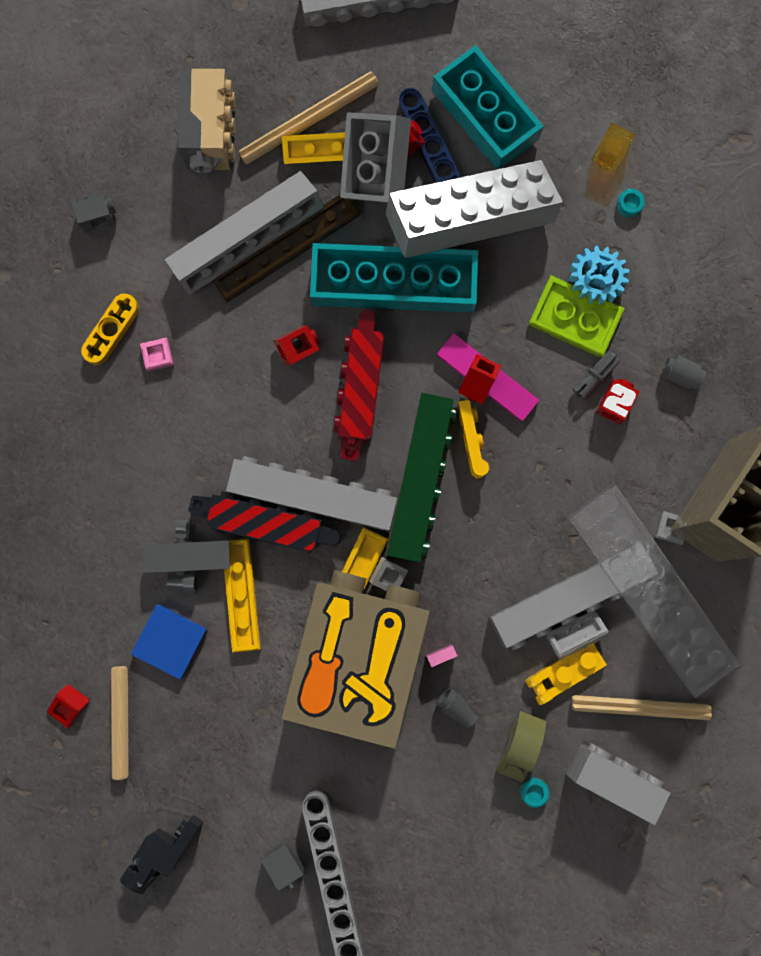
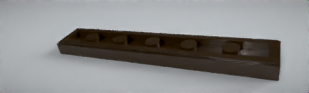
M340 195L324 204V208L212 280L226 303L312 248L313 243L321 242L359 217L360 212L352 200L340 198Z

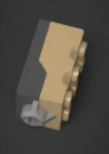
M180 69L178 148L187 169H192L198 173H208L212 170H230V160H235V146L232 143L231 134H235V118H232V109H236V95L233 92L232 80L227 79L225 69Z

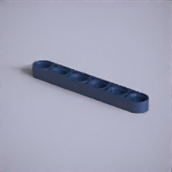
M415 88L404 89L399 95V109L402 116L410 118L411 121L415 122L419 119H424L429 124L428 129L422 131L421 136L425 144L419 148V152L434 183L461 178L422 94ZM408 96H413L418 100V104L410 108L404 105L403 100ZM434 142L439 145L440 150L436 154H430L425 150V146L428 143ZM439 166L449 167L451 174L445 178L438 176L436 169Z

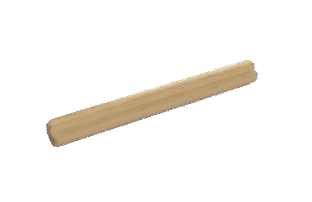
M574 695L571 699L572 710L581 712L710 720L712 717V708L707 704Z

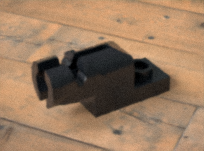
M194 815L188 822L183 820L174 834L178 839L159 828L147 835L132 859L133 864L127 867L120 878V882L131 891L144 894L148 886L160 874L168 877L203 821Z

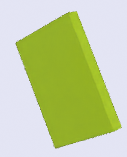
M551 275L528 326L602 358L625 308L608 300H605L603 305L599 304L598 299H594L593 303L589 304V297L579 298L580 290L573 291L572 284Z

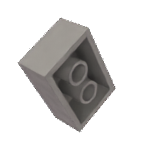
M347 112L340 198L388 202L389 193L404 190L410 118L397 115Z
M590 743L589 747L580 744L566 775L580 786L656 825L671 794L662 788L664 782L641 770L640 774H637L638 768L617 756L614 761L611 760L612 754Z

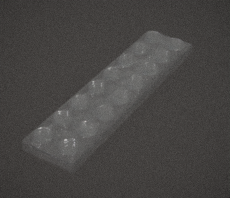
M615 484L608 486L567 517V520L694 698H697L740 665Z

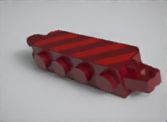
M369 309L360 312L358 328H352L351 336L345 337L344 352H349L348 362H342L340 377L345 379L344 389H339L337 405L342 406L341 416H335L334 432L338 433V439L341 440V460L358 462L362 444L372 439L384 346V336L380 331H375L374 311L372 312Z

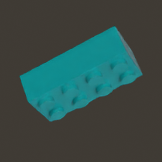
M476 45L433 76L432 92L496 170L503 168L539 140L544 126Z

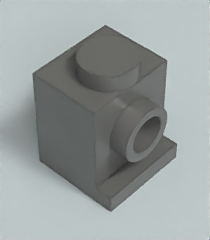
M92 194L86 196L82 201H78L76 197L70 198L77 223L84 232L115 224L113 214L117 213L112 197L106 198L104 194Z

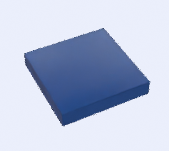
M156 604L131 655L181 680L207 628L160 604Z

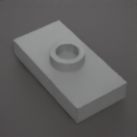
M595 610L546 634V639L560 661L608 637L609 631Z

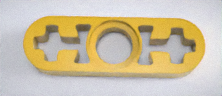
M129 294L116 296L83 344L82 356L90 364L101 365L107 361L138 315L139 305L133 296ZM128 302H129V305L131 306V310H130V311L125 310V311H123V313H122V309L120 308V305H121L122 303H123V304H128ZM115 313L118 317L120 316L124 322L121 323L117 318L113 317V314ZM115 323L118 326L117 333L110 337L105 336L103 331L105 325ZM98 336H100L104 341L108 342L109 344L107 346L103 342L101 344V342L97 339ZM92 347L94 349H97L99 347V351L101 352V355L99 357L96 355L92 357V353L90 352V349Z

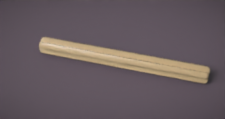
M373 72L366 73L240 149L239 155L245 164L251 163L281 145L282 136L299 134L377 87L378 80Z

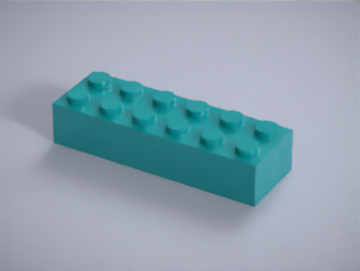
M313 243L310 286L312 306L473 313L477 300L478 250L441 249L404 258L400 247Z

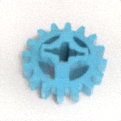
M595 246L592 252L585 248L582 255H576L574 263H572L569 269L572 272L569 281L575 282L572 287L573 291H581L580 299L587 296L589 297V304H592L594 299H598L599 304L603 305L606 298L612 303L616 296H621L629 282L626 278L629 269L622 268L626 261L625 259L620 261L616 259L619 254L617 251L611 255L609 254V247H606L602 252L598 246ZM585 265L586 268L584 271L586 274L583 276L582 268ZM613 275H615V285L612 284L614 281L612 278Z

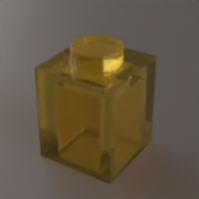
M612 122L592 160L600 168L615 172L636 135Z

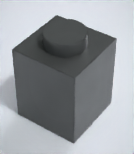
M288 839L262 855L260 861L278 891L284 887L289 890L302 881L301 876L304 874L305 867Z

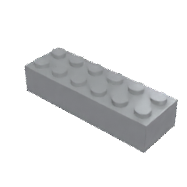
M542 160L389 193L386 217L404 258L555 223L563 201Z

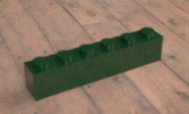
M421 392L387 557L420 563L421 558H427L430 542H426L425 537L427 530L432 531L435 515L430 513L432 503L438 504L441 488L436 487L438 476L443 477L446 461L442 460L443 450L449 451L452 434H447L449 423L454 424L457 408L452 407L454 399Z

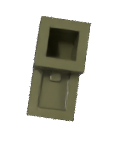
M519 711L510 729L508 744L497 764L496 772L523 782L528 771L532 772L538 759L545 735V720Z

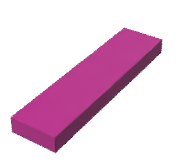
M453 333L436 356L465 378L476 354L482 355ZM502 370L499 371L487 395L521 423L539 401V399Z

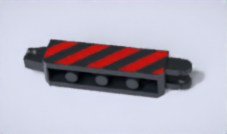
M221 491L220 496L214 494L212 497L192 496L188 512L205 518L209 528L216 531L308 553L317 549L318 544L335 546L341 541L338 531L322 526L323 521L317 519L318 514L302 510L301 515L290 513L291 508L275 504L273 509L265 507L262 500L248 498V501L244 502L237 500L238 495Z

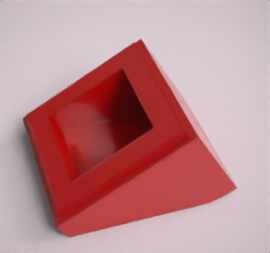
M68 684L56 694L46 712L69 729L87 706L89 699Z

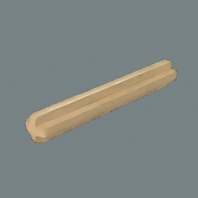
M115 666L111 669L113 780H125L129 776L128 668L126 666Z

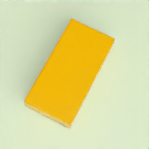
M363 527L342 572L366 578L365 589L388 538Z

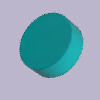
M636 189L623 191L617 199V210L621 215L628 218L639 215L645 206L643 194Z
M531 777L522 783L520 796L529 807L539 808L548 801L549 788L543 780Z

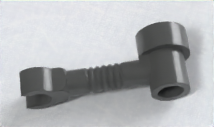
M176 520L175 532L177 543H188L191 521ZM180 571L175 572V574L169 573L167 589L183 591L185 594H197L199 589L198 572Z

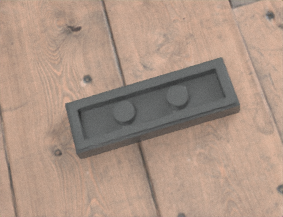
M229 541L143 545L144 573L230 569Z

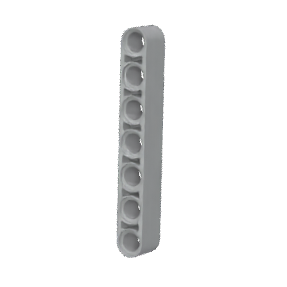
M314 789L305 796L302 811L335 956H365L329 798L324 791ZM318 798L323 802L324 807L320 811H313L309 808L308 801ZM319 827H325L329 830L330 836L327 839L321 840L316 837L315 830ZM325 856H332L336 859L337 864L332 868H327L322 865L321 859ZM332 885H338L343 889V893L338 897H334L329 894L328 888ZM339 914H344L349 917L350 922L346 925H339L335 922L334 918ZM345 944H352L357 950L353 954H345L341 947Z

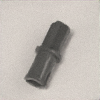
M608 351L593 368L589 367L587 369L588 373L572 391L577 396L580 394V398L585 401L600 383H605V377L616 367L620 359L616 354Z

